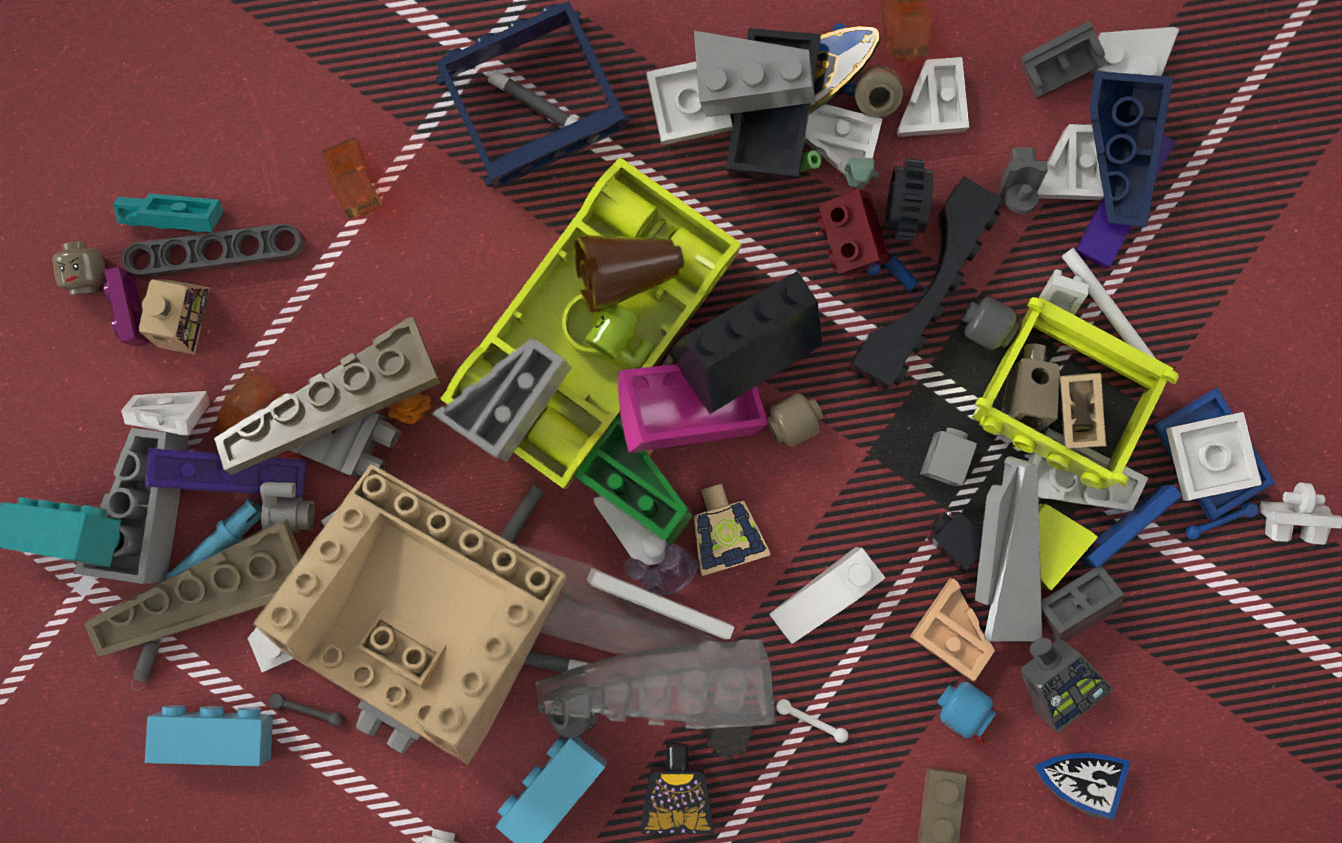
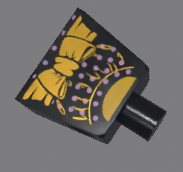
M667 744L666 765H651L642 814L641 834H714L703 765H688V744Z

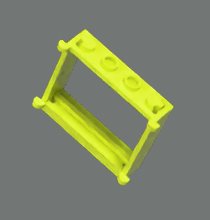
M1041 297L1031 298L1027 304L1030 308L983 397L978 398L975 403L977 408L972 418L980 422L979 425L983 426L985 431L995 435L1002 434L1013 440V445L1018 449L1028 453L1035 452L1046 458V463L1060 471L1068 470L1080 477L1079 480L1084 485L1090 488L1094 487L1098 490H1104L1116 483L1125 487L1129 477L1122 472L1167 381L1176 384L1179 374L1165 363ZM1032 327L1146 387L1106 468L1069 448L1066 449L1060 443L992 407Z

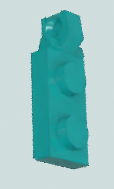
M149 193L146 199L117 197L113 203L117 223L134 227L142 225L153 226L158 229L174 228L191 230L198 233L212 232L223 214L222 202L216 199Z

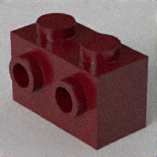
M857 189L818 204L821 215L818 216L819 226L822 233L828 236L831 250L828 251L829 260L833 269L838 271L839 275L852 276L891 262L870 192Z

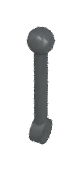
M281 693L272 694L268 700L270 707L274 709L283 706L327 720L334 727L340 726L344 721V717L340 712H333L331 714L286 700Z

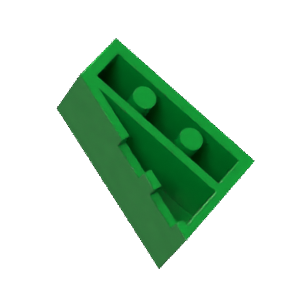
M618 414L574 473V476L583 485L671 547L693 516L646 451L629 453L622 419Z

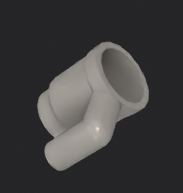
M265 482L260 486V494L263 501L261 512L262 529L281 520L288 519L292 532L299 533L301 530H312L315 519L314 502L303 500L301 497H295V483Z

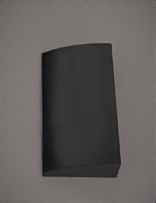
M748 29L747 40L809 50L814 82L821 34ZM811 103L735 113L726 165L729 176L765 180L799 179Z

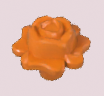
M417 393L388 406L389 418H397L400 422L410 425L417 423L418 420L424 418L425 411L431 408L430 396Z

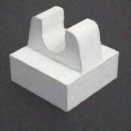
M1056 269L1039 297L1075 315L1088 295L1089 284L1083 283L1081 277L1077 275L1073 279L1061 276L1062 271Z

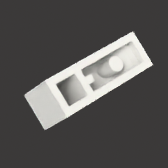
M855 547L769 613V615L791 644H793L854 603L884 580L885 577L864 549Z

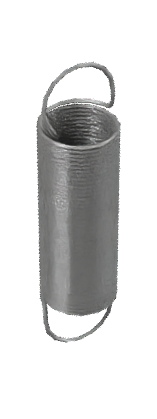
M160 640L156 643L155 641H149L144 644L133 674L135 680H142L146 684L160 647Z

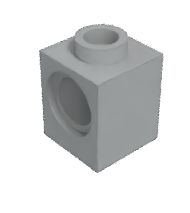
M947 428L946 432L934 433L920 474L954 487L963 486L977 443L967 440V433L953 428Z

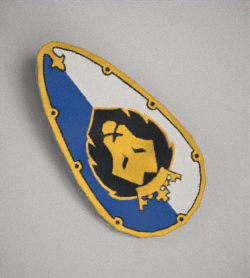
M858 26L821 35L814 80L815 102L811 103L809 114L830 101L864 69L874 55L881 40L877 29Z

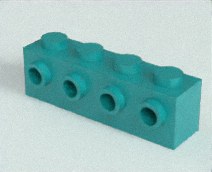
M19 497L17 504L1 502L0 548L110 567L114 549L120 538L119 528L121 520L105 517L106 509Z

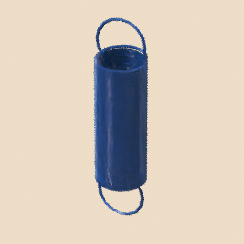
M892 253L890 257L891 262L884 265L909 292L920 282Z

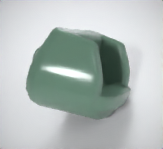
M850 158L844 169L849 186L864 189L871 178L878 179L879 172L874 171L875 161L872 158Z

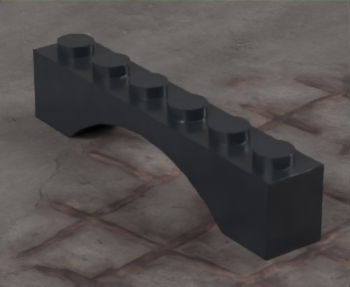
M965 176L961 178L938 214L940 254L935 274L927 291L917 305L904 317L889 326L875 330L867 335L849 364L848 369L883 390L888 389L892 384L898 386L909 369L905 365L907 358L911 352L916 355L928 337L923 334L929 321L935 324L945 309L946 305L941 302L948 290L953 293L961 282L964 273L959 271L965 260L971 262L981 248L982 242L978 241L983 229L989 231L998 219L1001 212L996 210V207L1001 201V197Z

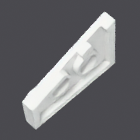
M1050 428L1043 430V435L1065 446L1062 434ZM1088 447L1069 448L1104 468L1107 467L1110 458ZM1035 452L1032 453L1028 461L1036 464L1038 467V498L1133 511L1148 480V477L1125 466L1122 473L1129 477L1125 487L1116 483L1104 490H1098L1084 485L1079 480V476L1068 470L1060 471L1046 463V458Z

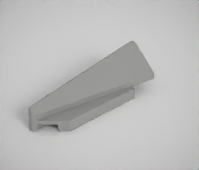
M1009 456L1004 461L1002 486L992 485L986 498L975 601L986 605L991 604L984 639L991 642L1036 641L1042 638L1038 467L1032 462Z

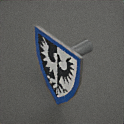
M1071 753L1047 759L1034 765V769L1044 785L1062 801L1075 809L1087 813L1090 817H1100L1114 821L1131 761L1095 753Z

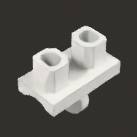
M1300 482L1296 485L1294 492H1285L1283 494L1284 502H1260L1259 512L1267 517L1265 534L1275 541H1290L1294 525L1302 526L1300 538L1312 544L1325 545L1331 528L1341 529L1342 517L1331 514L1329 507L1324 506V495L1315 494L1314 487L1310 483Z

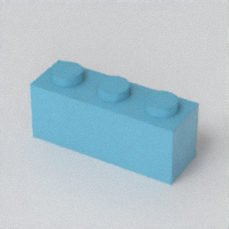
M184 705L162 706L161 712L150 715L147 718L145 763L261 766L271 760L273 714H261V708L243 707L238 708L237 713H223L224 707L221 706L200 707V712H186V706Z
M560 736L546 754L551 758L541 769L538 765H535L522 781L526 788L520 796L516 798L511 794L497 811L502 817L496 828L513 843H543L605 768L606 760L580 737L564 739Z

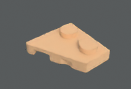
M949 578L910 637L966 678L975 681L995 650L991 642L984 639L985 634L979 626V620L973 609L969 608L964 599L959 583Z

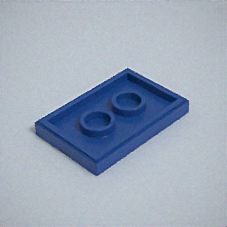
M1215 388L1154 423L1151 427L1173 461L1166 428L1233 414L1218 388ZM1253 445L1252 448L1262 485L1196 499L1208 520L1218 518L1276 483Z

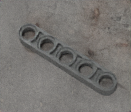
M289 224L252 227L137 242L125 249L122 254V263L128 272L140 278H152L297 258L303 252L305 240L300 231ZM286 232L293 233L296 239L294 247L288 251H281L277 245L279 236ZM249 237H256L259 241L258 251L254 255L245 256L241 250L243 241ZM212 242H220L223 246L221 257L214 261L208 260L205 254L207 246ZM183 246L187 252L185 261L180 265H173L169 259L171 251L175 247ZM141 251H147L151 257L149 265L145 269L137 270L133 264L135 255Z

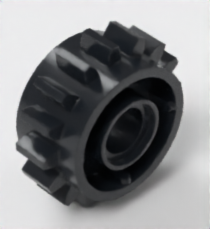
M905 158L903 167L894 166L887 197L886 230H894L893 236L895 239L913 241L915 233L923 234L926 230L931 209L934 174L933 170L924 169L925 161Z

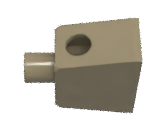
M1027 344L1024 346L1023 359L1007 375L1002 412L1040 433L1057 420L1060 367L1056 363L1046 362V346Z

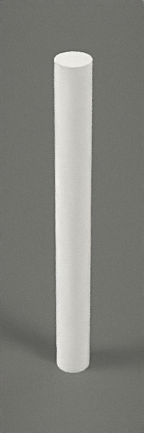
M1074 247L1061 257L1072 272L1081 277L1083 283L1089 284L1088 293L1124 342L1155 358Z

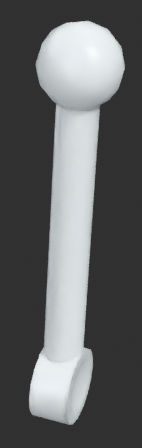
M786 699L778 701L776 707L780 714L786 715L789 713L833 735L834 739L839 743H844L848 739V732L844 728L836 729L792 707Z

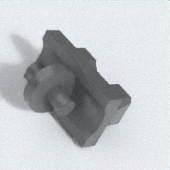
M1013 148L1009 155L1010 161L1006 169H1003L1001 181L995 193L1002 198L997 207L1006 204L1011 211L1017 214H1028L1038 204L1039 195L1037 192L1048 172L1047 161H1036L1035 148Z

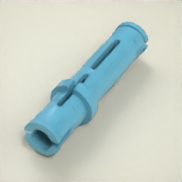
M248 498L227 520L221 519L216 524L217 529L172 571L168 572L166 578L168 579L242 541L243 535L261 519L262 507L255 503L253 499Z

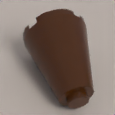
M584 235L578 236V240L574 243L577 278L582 277L585 289L581 290V294L590 313L601 312L678 277L679 269L684 267L681 247L675 246L671 239Z

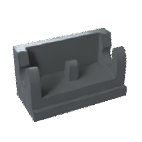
M1089 20L1022 55L1019 65L1036 99L1103 66L1105 64L1103 59L1105 52Z
M1102 566L1095 567L1041 600L1042 623H1048L1052 629V637L1055 642L1057 640H1064L1066 642L1119 610L1122 606L1124 593Z

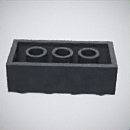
M796 271L685 335L669 353L711 415L822 345L818 301L799 272Z

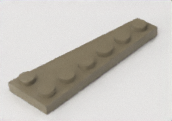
M414 317L407 318L373 339L372 342L374 344L355 355L352 352L340 360L342 364L322 375L320 372L310 378V384L294 394H284L265 409L255 412L215 437L224 471L230 475L238 473L440 384V379Z
M288 519L281 520L88 619L84 626L97 656L101 657L269 604L302 559Z

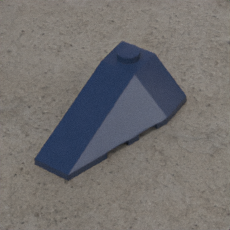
M1095 71L1089 111L1108 223L1147 227L1173 77Z

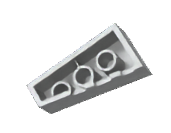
M131 428L113 473L116 478L109 494L105 493L100 505L101 508L107 510L105 517L121 520L119 528L120 538L114 549L111 565L108 567L78 562L73 574L141 584L160 583L167 579L166 574L169 571L181 489L145 486L148 448L187 451L188 435Z

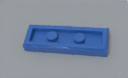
M1174 485L1158 486L1139 502L1133 511L1126 513L1098 537L1079 558L1085 566L1091 567L1103 565L1180 499V492Z

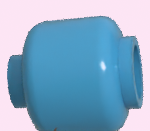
M969 682L960 683L956 689L949 685L937 702L943 707L939 715L940 721L965 739H969L974 735L980 738L996 715V712L992 710L993 699Z

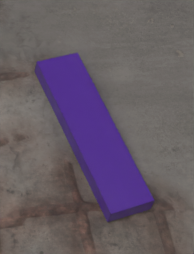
M1164 135L1162 137L1155 180L1175 144V141ZM1102 198L1075 250L1080 256L1107 269L1115 259L1131 226L1108 223L1105 201Z
M148 448L145 486L260 494V486L265 482L295 483V496L303 497L306 460L272 457L230 475L224 471L219 453Z

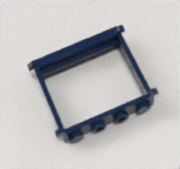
M569 1L557 5L554 3L550 4L541 11V14L530 19H518L512 22L508 29L497 34H485L479 37L475 44L464 49H452L446 52V56L436 61L441 75L435 77L439 86H447L489 177L483 179L486 187L494 186L495 189L500 188L625 130L626 124L630 122L627 113L623 114L580 25L581 17L579 13L574 12ZM568 25L608 107L490 161L451 78Z

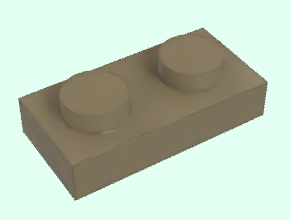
M927 767L918 843H959L967 774L960 771Z

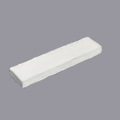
M591 568L587 577L588 583L593 587L722 639H730L734 630V626L725 621L594 568Z

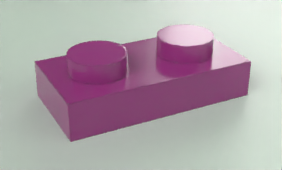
M121 267L104 270L107 280L104 283V293L107 300L112 304L115 316L111 321L114 334L120 339V342L135 347L148 344L149 339L139 332L142 308L134 274Z

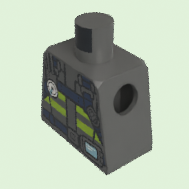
M1047 638L1036 640L1030 647V652L1034 659L1021 669V675L1036 714L1056 733H1059L1113 691L1112 686L1097 670L1064 640H1057L1053 644Z

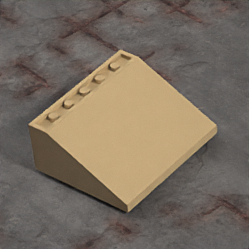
M371 464L260 614L254 625L282 652L468 765L497 717L566 581V574Z

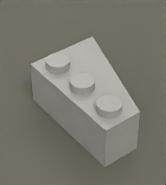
M694 31L699 102L706 117L815 102L813 71L809 50Z

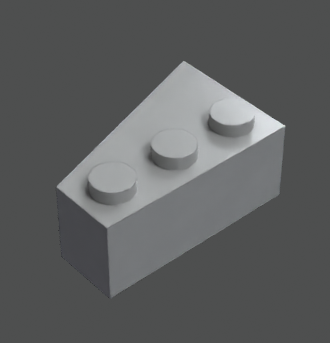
M531 338L494 366L493 371L476 384L472 383L463 390V394L446 407L442 406L433 415L494 457L507 463L572 367L564 358L534 338Z

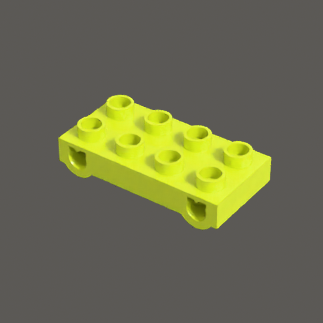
M621 157L597 181L580 211L480 346L460 366L446 392L441 397V400L446 404L451 403L464 393L463 390L472 383L476 384L493 371L494 366L531 338H534L564 358L572 369L514 451L515 454L564 489H568L576 478L574 473L618 414L621 416L618 395V373L621 370H627L620 363L603 355L584 340L603 312L608 311L609 308L601 312L590 313L584 303L581 290L585 289L582 277L577 278L574 258V243L578 240L577 237L596 235L671 239L675 246L681 247L684 267L679 269L678 277L618 303V305L624 307L638 318L637 323L633 327L634 333L624 348L632 354L642 338L655 346L641 368L655 367L659 364L739 254L742 244Z

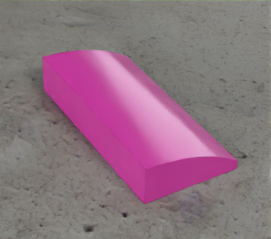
M677 364L621 370L618 373L620 413L629 453L755 435L769 425L757 386L710 415Z

